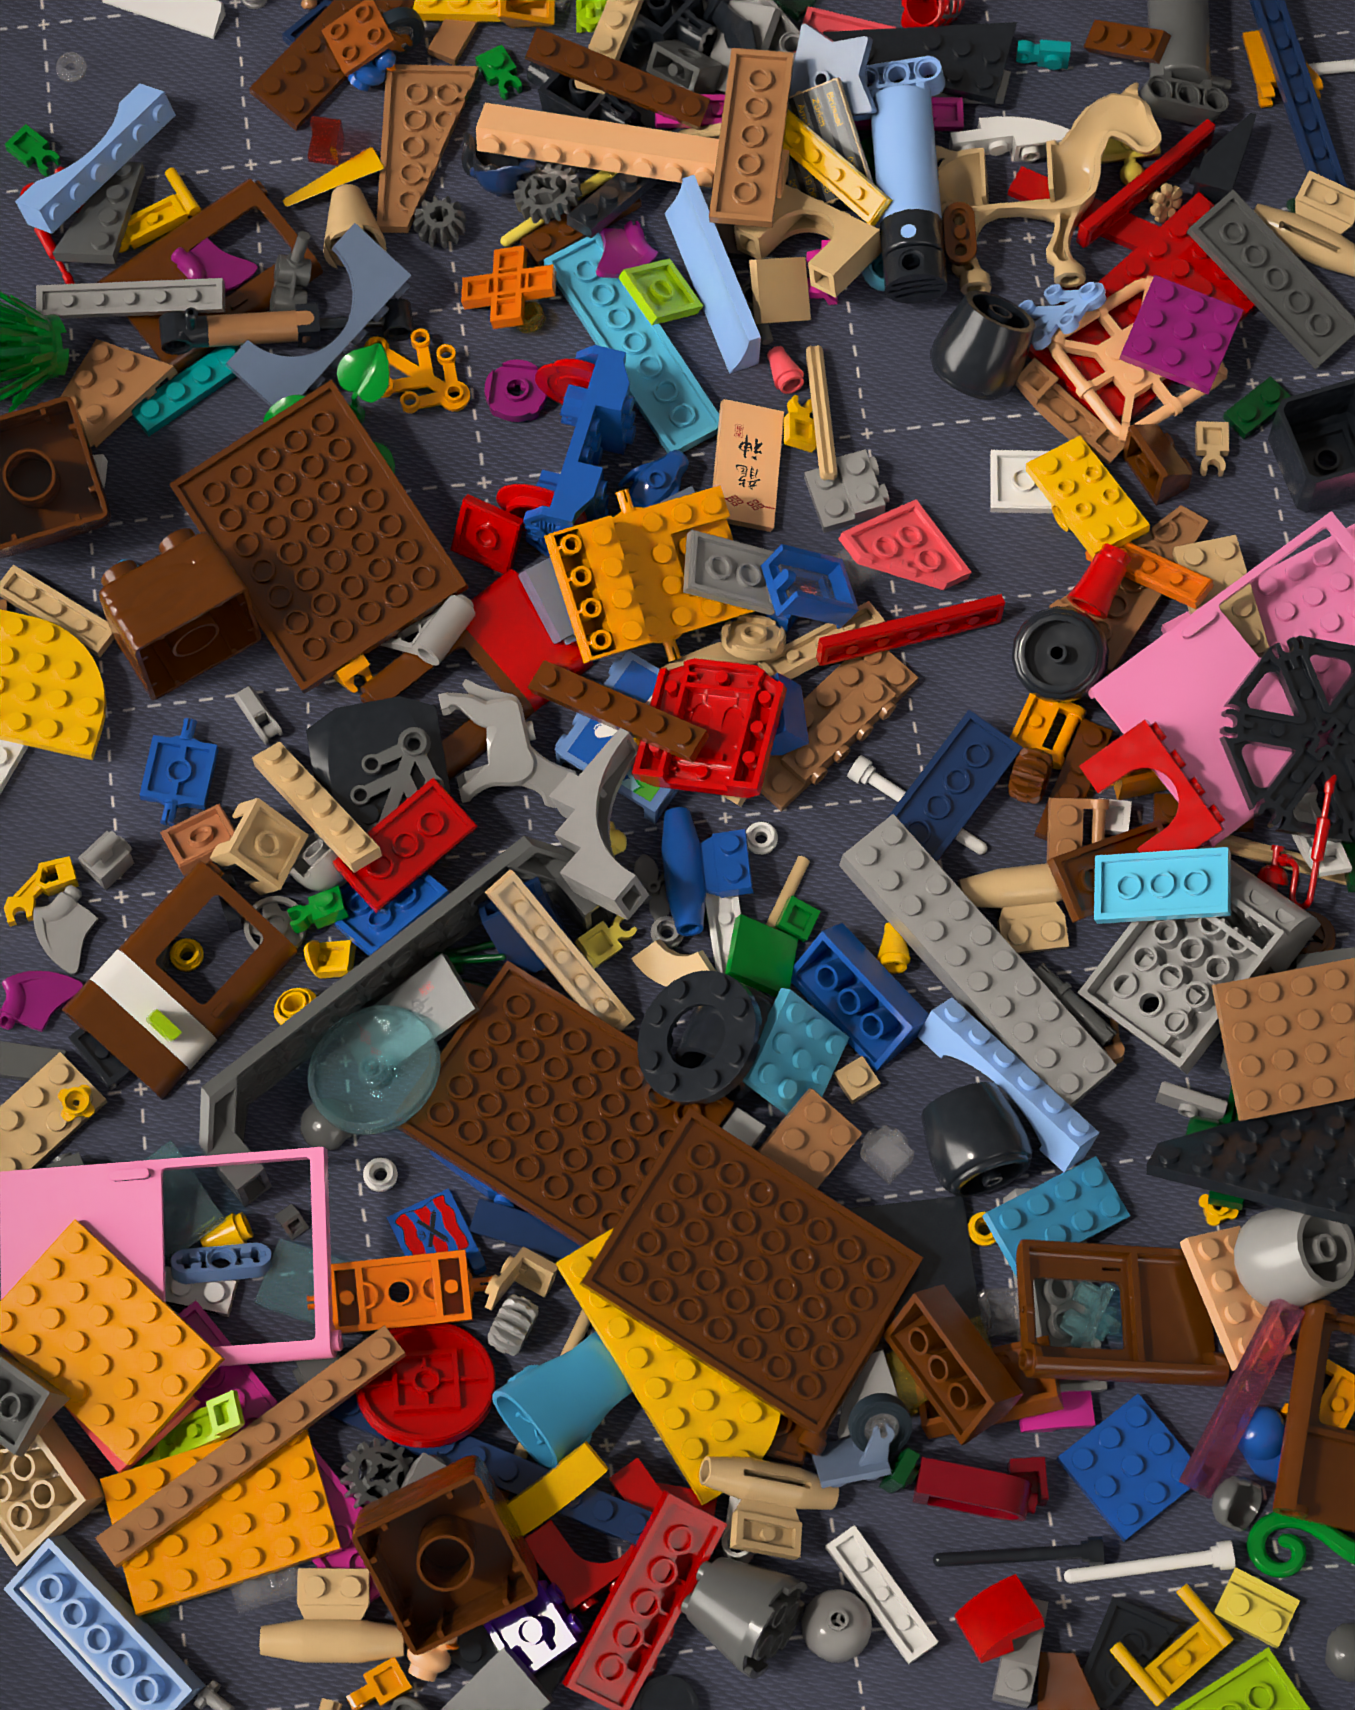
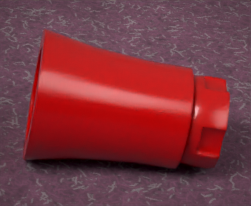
M1104 543L1100 552L1095 554L1080 581L1068 594L1067 599L1069 602L1094 617L1107 619L1116 592L1127 573V566L1131 561V557L1122 549Z

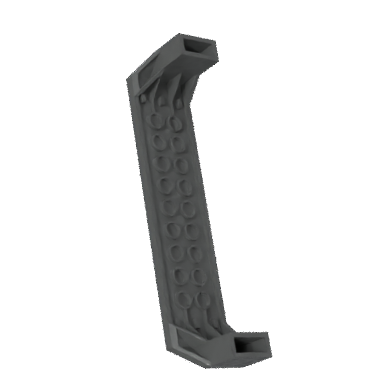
M523 836L201 1087L199 1145L204 1156L251 1152L244 1144L249 1105L340 1034L339 1031L434 960L435 952H445L446 948H451L479 926L482 921L477 905L490 899L485 891L509 870L514 871L523 883L539 877L552 903L558 904L584 934L600 922L604 921L606 923L613 918V912L574 893L560 874V871L572 859L575 853ZM261 1163L212 1167L245 1208L272 1187L265 1168Z

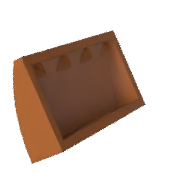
M1048 1335L1037 1337V1342L1040 1345L1051 1346ZM1021 1341L991 1348L1024 1393L1009 1413L995 1424L1064 1409L1059 1379L1028 1378L1024 1371L1020 1369L1019 1354L1021 1351ZM916 1383L921 1427L927 1438L933 1439L953 1434Z

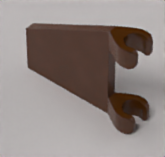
M1040 1652L1037 1710H1101L1075 1653Z

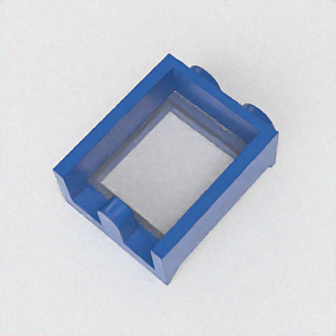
M781 544L761 565L776 617L792 614L834 624L837 629H840L859 611L843 559Z

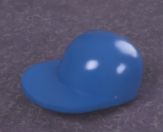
M1256 1406L1248 1409L1240 1416L1235 1426V1441L1252 1471L1264 1481L1277 1483L1286 1422L1278 1411L1267 1406Z

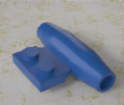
M675 807L664 813L661 852L666 898L677 933L682 936L697 935L703 931L706 893L720 896V898L754 893L747 834L745 829L715 833L700 843L689 809Z

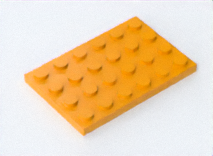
M76 1219L69 1224L0 1301V1343L20 1363L69 1396L71 1399L65 1406L126 1465H131L225 1360L221 1354Z
M308 1429L123 1564L137 1616L342 1551ZM232 1437L100 1479L112 1525Z

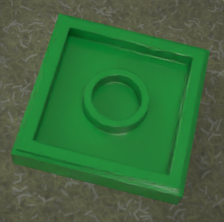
M740 914L735 918L725 974L745 985L777 997L781 988L790 989L798 938Z

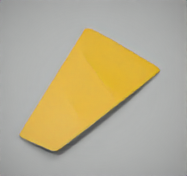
M369 147L283 199V203L286 207L337 186L383 170L384 167L374 149Z

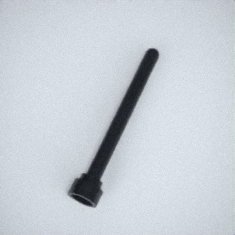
M1102 1536L1087 1537L1085 1541H1080L1078 1545L942 1552L934 1555L933 1563L937 1567L1082 1559V1562H1089V1565H1104Z

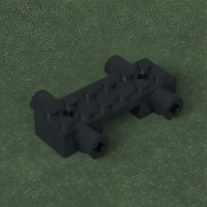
M644 0L619 61L647 72L646 69L653 44L678 39L699 52L706 54L713 47L718 30L702 19L704 13L702 0ZM530 63L527 79L539 87L538 94L543 112L639 126L641 114L638 110L626 104V100L609 93L601 94L578 89L575 86L574 79L536 63Z

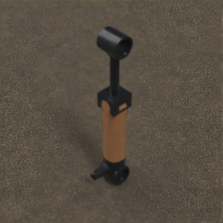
M401 298L390 299L385 304L389 310L377 323L371 319L364 327H382L384 338L390 341L410 339L414 331L411 303ZM317 303L295 304V310L205 316H198L197 310L189 307L185 310V313L168 312L159 318L161 349L167 354L179 355L189 352L192 348L243 345L247 340L253 344L297 342L298 347L320 346V331L343 330L349 316L319 318Z

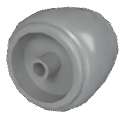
M1278 1207L1251 1216L1239 1230L1234 1247V1265L1239 1281L1253 1299L1267 1308L1281 1311L1291 1310L1319 1300L1344 1287L1349 1282L1355 1271V1240L1350 1227L1346 1224Z

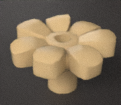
M1164 183L1161 186V193L1157 191L1150 194L1149 202L1153 204L1150 208V213L1155 216V221L1164 223L1166 219H1169L1177 212L1175 208L1179 209L1181 207L1182 199L1179 197H1181L1183 191L1180 187Z

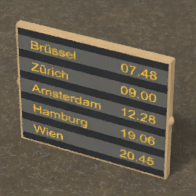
M840 77L805 91H797L795 95L790 96L788 109L873 183ZM789 155V171L786 185L797 188L802 193L817 200H822L826 204H834L836 200H839L834 193Z

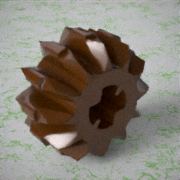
M1028 747L1023 748L1019 752L1010 775L1008 785L1010 797L1026 804H1036L1042 800L1052 775L1053 758L1051 754L1038 748Z

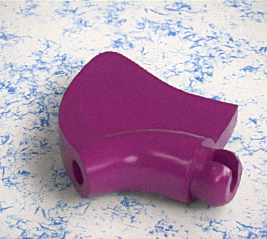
M632 220L628 221L624 225V229H602L601 237L604 247L596 274L603 278H618L623 269L653 263L658 251L647 243L644 231L638 221L635 222V225H632Z
M208 238L204 239L188 253L184 248L178 247L171 255L172 262L177 264V268L187 279L223 278L225 281V292L239 287L257 271L255 263L225 253Z
M27 971L6 978L2 982L6 992V999L0 1009V1027L11 1030L16 1022L43 1032L51 1016L60 1007L68 1003L83 987L82 982L69 976L49 971Z

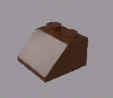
M1134 424L1130 426L1122 457L1154 504L1157 506L1187 490L1192 477V468L1185 458H1181L1176 452L1171 436L1168 433H1163L1158 424Z

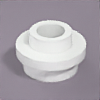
M756 822L746 830L748 849L751 852L762 855L771 852L776 847L778 834L776 829L769 823ZM763 835L767 838V841L761 844L756 842L755 838Z
M386 1158L371 1160L363 1171L366 1185L376 1192H384L391 1189L398 1177L396 1166ZM378 1171H385L387 1176L384 1180L379 1181L374 1178L375 1174Z

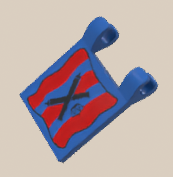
M449 1188L387 1217L404 1256L466 1250L467 1259L473 1273L479 1275L487 1271L485 1261Z

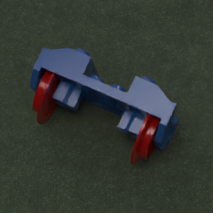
M593 345L578 351L575 359H560L540 367L536 372L535 382L539 389L549 398L563 405L560 416H562L561 423L575 426V430L561 474L542 470L536 486L527 484L504 486L497 492L496 501L501 509L523 519V531H526V542L545 556L550 557L544 536L610 516V509H607L609 495H606L608 481L604 480L603 468L598 467L602 459L603 450L624 455L627 444L632 445L636 433V426L633 425L635 411H632L634 396H630V383L625 369L626 352Z

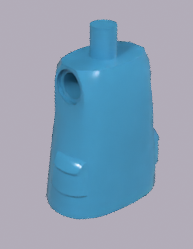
M595 1331L572 1350L541 1365L526 1366L522 1371L509 1378L507 1384L494 1391L492 1399L501 1418L529 1455L540 1466L552 1470L558 1465L560 1460L586 1441L590 1443L592 1433L616 1404L629 1395L632 1389Z

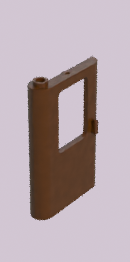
M248 178L103 277L97 283L187 279L177 268V264L172 262L171 255L178 247H182L188 253L204 239L211 238L255 208L263 213L291 248L290 253L293 251L298 235L267 198L268 193L259 180L254 182ZM307 247L304 258L311 259L312 263L310 283L320 276L323 270L318 260ZM275 264L225 297V312L198 313V316L268 312L270 310L271 293L274 287ZM162 315L126 316L161 362L173 365L178 373L216 348H192V350L184 354H167L161 349L159 318Z

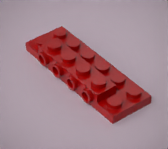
M664 1490L562 1684L611 1710H630L644 1681L656 1669L657 1657L663 1645H666L671 1640L675 1630L674 1625L680 1613H683L681 1612L682 1603L686 1596L693 1591L698 1581L696 1580V1574L700 1566L711 1557L727 1523Z

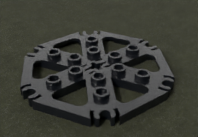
M1299 635L1286 641L1289 647L1288 653L1283 651L1280 643H1276L1265 650L1223 706L1233 708L1227 709L1221 714L1222 717H1228L1233 721V727H1222L1219 733L1224 736L1219 739L1249 811L1259 801L1261 805L1257 806L1254 810V816L1258 817L1264 810H1268L1272 815L1271 821L1267 824L1269 828L1277 825L1282 819L1279 828L1275 830L1276 832L1314 838L1316 824L1297 820L1293 810L1318 776L1325 787V782L1334 774L1337 775L1334 793L1330 801L1336 815V821L1330 826L1327 841L1344 844L1354 843L1355 646ZM1317 655L1344 660L1350 665L1351 673L1329 704L1310 661L1311 656ZM1266 673H1273L1278 677L1294 716L1253 709L1248 706V696ZM1331 730L1327 738L1330 745L1326 744L1317 749L1320 742V737L1317 734L1322 735ZM1247 744L1292 752L1265 788H1259L1253 783L1245 764L1242 749Z

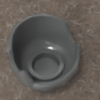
M319 1100L311 1104L304 1111L301 1117L300 1132L308 1145L312 1147H325L330 1151L336 1150L348 1138L353 1136L354 1117L348 1107L335 1100Z
M1231 1476L1225 1479L1213 1494L1212 1511L1216 1521L1238 1532L1244 1531L1259 1512L1262 1502V1487L1242 1476Z
M1342 1623L1330 1633L1326 1646L1325 1662L1327 1667L1336 1677L1347 1682H1355V1623Z

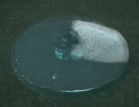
M380 1005L357 1010L339 1020L325 1033L317 1044L308 1068V1089L311 1099L323 1117L342 1131L358 1135H371L394 1129L412 1118L425 1105L436 1086L441 1063L437 1041L418 1016L403 1008Z

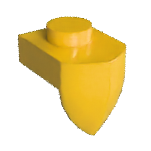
M312 940L304 947L305 960L309 969L320 979L343 977L354 967L356 945L351 940L322 943Z

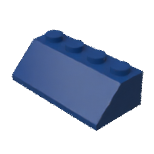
M843 923L823 930L793 966L791 983L821 1015L850 1037L848 1044L860 1056L864 1057L868 1065L875 1072L883 1068L917 1038L929 1016L924 1008Z

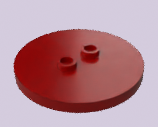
M450 1323L389 1329V1332L407 1356L356 1393L359 1408L366 1421L385 1438L401 1445L416 1448H433L448 1445L473 1432L488 1415L493 1404L492 1394L495 1391V1370L485 1347L472 1334Z

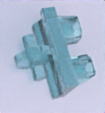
M1085 1281L1078 1284L1072 1300L1083 1305L1086 1309L1083 1314L1072 1308L1069 1309L1059 1325L1061 1329L1072 1336L1070 1342L1072 1346L1081 1348L1083 1342L1092 1341L1094 1334L1097 1340L1104 1341L1107 1334L1116 1335L1119 1333L1121 1323L1114 1318L1117 1310L1111 1306L1107 1307L1115 1287L1108 1283L1098 1287Z

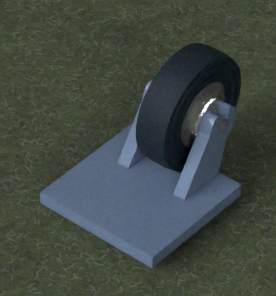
M875 1393L864 1397L855 1404L848 1419V1429L851 1438L827 1442V1446L820 1457L811 1454L821 1487H841L846 1483L860 1480H876L881 1476L891 1474L888 1455L901 1449L909 1440L912 1432V1418L907 1406L901 1399L887 1393Z

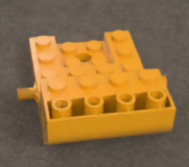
M721 485L645 508L634 507L629 489H625L615 493L621 512L614 517L610 515L544 536L583 663L606 658L651 643H663L668 662L682 658L675 640L682 634L754 612L749 609L683 593L687 533L690 530H696L733 540L727 521L730 514Z

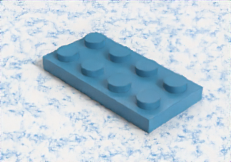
M1095 1156L986 1212L982 1217L1017 1277L1016 1252L1022 1239L1081 1243L1130 1217V1214Z

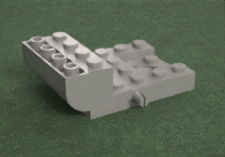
M1205 845V846L1200 847L1199 849H1203V848H1214V847H1212V846H1210V845ZM1231 860V916L1131 922L1078 991V994L1107 1017L1116 1021L1153 1048L1166 1060L1188 1074L1221 1031L1212 985L1262 976L1267 970L1272 973L1286 971L1321 924L1313 915ZM1150 997H1157L1159 999L1157 1009L1150 1013L1144 1012L1143 1004L1145 1000Z

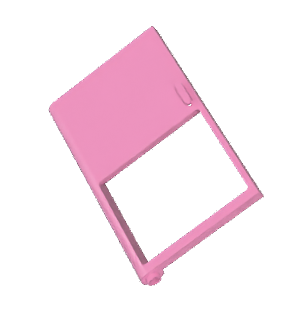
M1332 511L1095 684L1087 693L1091 699L1095 698L1123 734L1144 719L1148 720L1150 724L1154 722L1159 724L1167 736L1163 741L1170 752L1174 749L1179 752L1187 764L1182 768L1189 779L1194 776L1198 779L1206 791L1202 797L1210 807L1215 804L1226 819L1221 823L1225 830L1203 846H1216L1253 818L1254 810L1257 806L1261 805L1258 801L1255 807L1249 811L1219 739L1224 736L1219 733L1222 727H1233V721L1230 718L1221 716L1223 711L1233 708L1223 706L1259 660V657L1220 610L1219 606L1323 529H1327L1355 563V539ZM1266 673L1248 696V706L1253 709L1294 716L1281 684L1272 673ZM1317 734L1320 737L1317 749L1326 744L1330 745L1327 738ZM1251 744L1245 745L1242 749V756L1253 783L1259 788L1268 786L1292 753ZM1152 769L1179 803L1176 787L1170 778L1164 773Z
M325 1147L2 1171L0 1172L1 1300L69 1224L76 1219L166 1303L163 1171L310 1159L315 1338L306 1341L213 1348L225 1358L219 1366L336 1358L337 1351H342L343 1337L341 1330H336L333 1324L327 1149ZM2 1345V1349H3L4 1351H6L7 1353H9L11 1356H13V1355Z

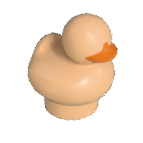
M458 1636L421 1655H413L408 1649L407 1655L411 1662L408 1672L419 1679L434 1682L437 1674L445 1671L450 1666L451 1656L448 1650L459 1648L457 1645Z

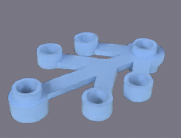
M1089 282L1081 286L1079 290H1063L1060 284H1053L1044 291V296L1048 303L1055 305L1059 302H1067L1066 304L1035 306L1032 300L1020 303L1018 306L1026 311L1031 318H1040L1034 321L1036 328L1031 342L1034 349L1042 350L1051 343V338L1058 328L1061 329L1063 334L1074 332L1079 327V322L1086 311H1094L1105 303L1106 289L1102 283Z

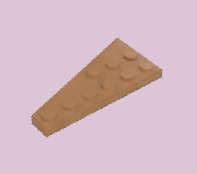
M395 64L396 70L394 72L386 70L380 159L384 169L380 170L377 206V223L381 232H409L415 219L414 213L416 209L420 208L478 77L479 66Z
M1180 505L1154 525L1151 531L1138 541L1135 540L1132 543L1174 562L1172 555L1173 547L1197 543L1206 529L1209 520ZM1126 577L1120 583L1107 619L1097 618L1082 611L1091 616L1105 633L1110 651L1108 670L1106 672L1108 675L1115 670L1163 595ZM1068 594L1049 606V608L1060 606L1080 610L1067 599Z

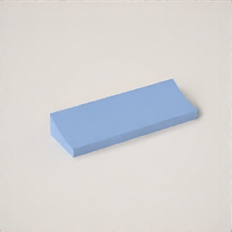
M695 175L682 179L681 189L676 199L664 214L730 374L759 364L761 336L714 223H709V209Z
M64 1535L48 1538L4 1588L6 1593L116 1710H181L206 1686L141 1616L135 1614V1610Z

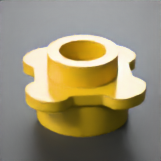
M80 1085L79 1087L60 1090L58 1099L62 1102L63 1111L61 1116L65 1121L70 1122L75 1117L80 1116L89 1118L94 1114L95 1108L90 1102L92 1091L89 1086ZM75 1100L80 1102L78 1106L73 1105Z
M1203 1194L1199 1198V1206L1203 1208L1206 1222L1211 1226H1217L1227 1219L1233 1220L1238 1215L1239 1211L1237 1209L1222 1207L1218 1210L1215 1208V1205L1208 1204L1209 1195Z

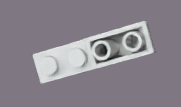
M979 118L978 129L950 134L949 150L960 151L971 148H984L985 155L991 154L993 156L1012 151L1014 162H1033L1040 158H1047L1046 141L1056 140L1061 142L1069 129L1031 118Z

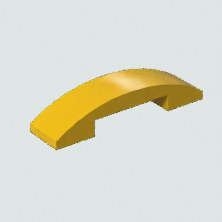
M587 1441L560 1460L556 1467L510 1501L506 1500L523 1536L565 1507L608 1471L607 1465Z

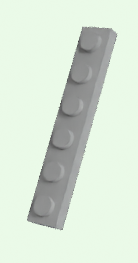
M223 278L36 285V311L43 315L56 314L60 319L163 315L174 311L185 313V310L189 307L195 308L198 313L225 312V281Z

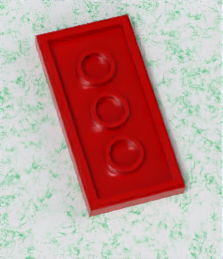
M433 777L367 832L380 847L382 854L380 858L355 873L340 857L336 858L332 864L377 914L472 834L478 826Z

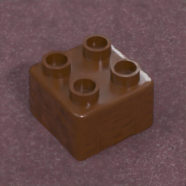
M70 397L55 398L0 416V558L10 557L99 529L110 522V507L83 422Z
M190 528L179 529L168 535L160 543V555L140 566H137L133 560L119 562L109 568L101 578V583L104 587L99 592V599L112 635L152 700L166 695L200 674L251 647L261 639V632L251 604L252 599L250 598L249 590L209 532L203 531L195 535L194 531Z
M477 1455L465 1456L367 1504L358 1513L352 1541L365 1567L369 1570L383 1601L397 1623L396 1626L401 1632L409 1651L413 1655L426 1653L477 1626L530 1602L538 1595V1571L535 1558L526 1540L523 1538L521 1530L498 1489L494 1478L491 1476L486 1464Z

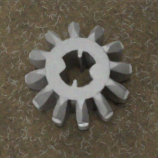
M515 1294L508 1296L487 1335L488 1343L504 1354L507 1353L512 1356L518 1354L539 1315L538 1306L523 1296L519 1297Z

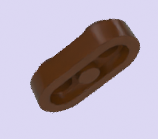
M955 202L945 209L943 215L945 254L952 264L966 266L975 259L977 254L975 214L968 204ZM961 217L965 222L962 225H956L953 220ZM963 247L967 252L964 255H958L955 250Z

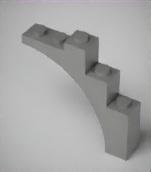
M619 728L579 776L569 772L549 797L561 815L567 818L554 835L564 849L575 853L572 859L560 871V874L574 893L629 920L649 894L637 876L615 860L611 847L610 818L613 804L623 779L635 762L639 747L630 732Z

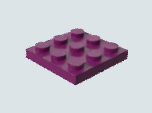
M1154 275L1119 360L1209 394L1244 309Z

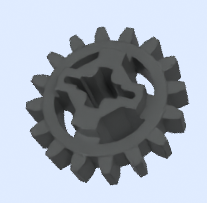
M550 163L546 164L544 170H540L536 166L535 173L532 175L525 173L524 177L526 180L518 181L516 183L518 190L513 191L518 212L522 213L525 220L531 217L535 224L540 219H544L545 224H549L550 218L553 217L560 221L561 214H569L571 212L570 206H578L579 201L577 198L582 196L577 174L574 175L571 168L564 170L562 164H558L555 169H552Z
M374 1438L369 1445L364 1441L357 1446V1451L352 1450L346 1456L350 1462L342 1465L341 1470L348 1473V1475L340 1480V1484L349 1485L350 1490L344 1496L346 1498L354 1496L357 1499L353 1506L355 1509L362 1504L366 1506L400 1489L409 1471L408 1465L413 1461L412 1457L404 1459L401 1456L404 1452V1447L401 1446L395 1451L392 1449L393 1444L391 1440H387L381 1446L379 1439ZM359 1468H360V1470L362 1471L360 1480H359V1475H358V1473H359ZM385 1473H388V1475H387L386 1477H384L383 1479H380V1480H377V1479H376V1480L370 1482V1480H371L374 1476L383 1475V1474H385ZM398 1475H399V1487H398V1485H397V1483H396Z

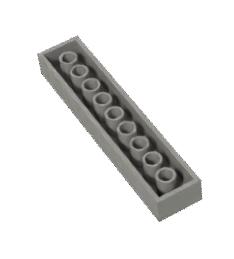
M894 814L842 855L839 864L840 868L903 937L960 1004L1071 1107L1112 1074L1117 1066Z

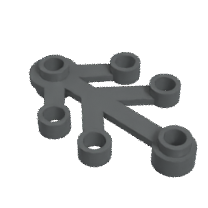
M408 728L400 734L397 745L376 755H366L362 760V768L366 774L371 776L377 775L383 765L399 758L402 759L398 770L365 786H355L350 793L352 802L357 806L366 805L372 797L390 789L379 822L382 821L400 805L404 793L408 799L417 791L410 775L415 762L426 780L424 785L434 777L445 789L442 778L436 775L427 756L431 748L428 734L421 728ZM412 739H417L421 742L417 750H411L408 747V743ZM374 759L378 762L375 770H368L366 768L368 760ZM359 790L367 793V797L363 801L355 799V793ZM378 823L372 824V825L368 828L367 832H369V831H370L373 827H375Z

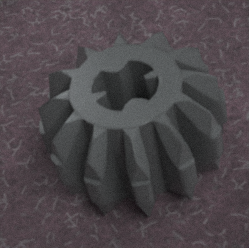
M434 195L433 202L431 203L423 199L421 203L422 208L416 209L414 213L416 219L414 230L419 234L421 242L429 241L432 249L438 243H441L444 249H446L447 242L449 241L457 244L459 241L458 236L464 235L466 231L464 224L467 221L466 214L462 211L459 201L451 203V198L448 195L443 201Z

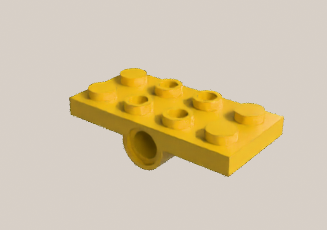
M1081 436L1026 463V472L1051 503L1053 515L1059 526L1066 532L1072 530L1092 558H1094L1096 553L1100 552L1104 543L1119 548L1149 532L1150 524Z

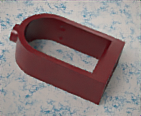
M922 1457L913 1503L998 1520L1025 1521L1027 1513H1035L1038 1493L1031 1492V1482L1016 1476Z

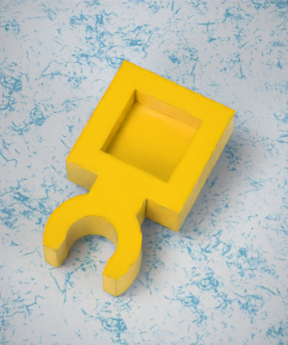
M794 395L787 403L789 413L784 417V444L812 453L817 446L814 420L810 418V413L812 412L811 399L801 407L798 402V395Z

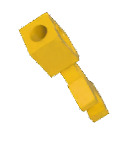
M70 856L39 863L38 869L13 897L7 898L4 911L10 927L17 925L15 915L19 911L26 912L28 922L34 920L33 912L34 907H36V898L42 892L50 897L64 892L68 885L79 887ZM57 873L58 880L48 881L45 884L46 876Z

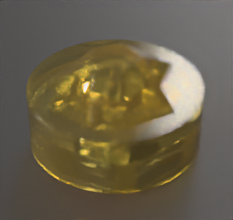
M525 302L524 325L516 326V328L522 333H533L539 330L544 325L546 319L542 307L536 302Z

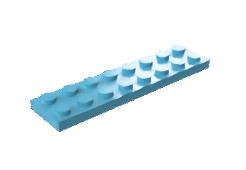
M599 232L592 238L585 237L545 258L544 266L554 265L556 285L595 344L626 352L625 369L630 383V396H634L635 405L667 453L673 450L685 452L717 435L719 413L660 324H650L619 278L597 276L596 269L602 257L604 247Z

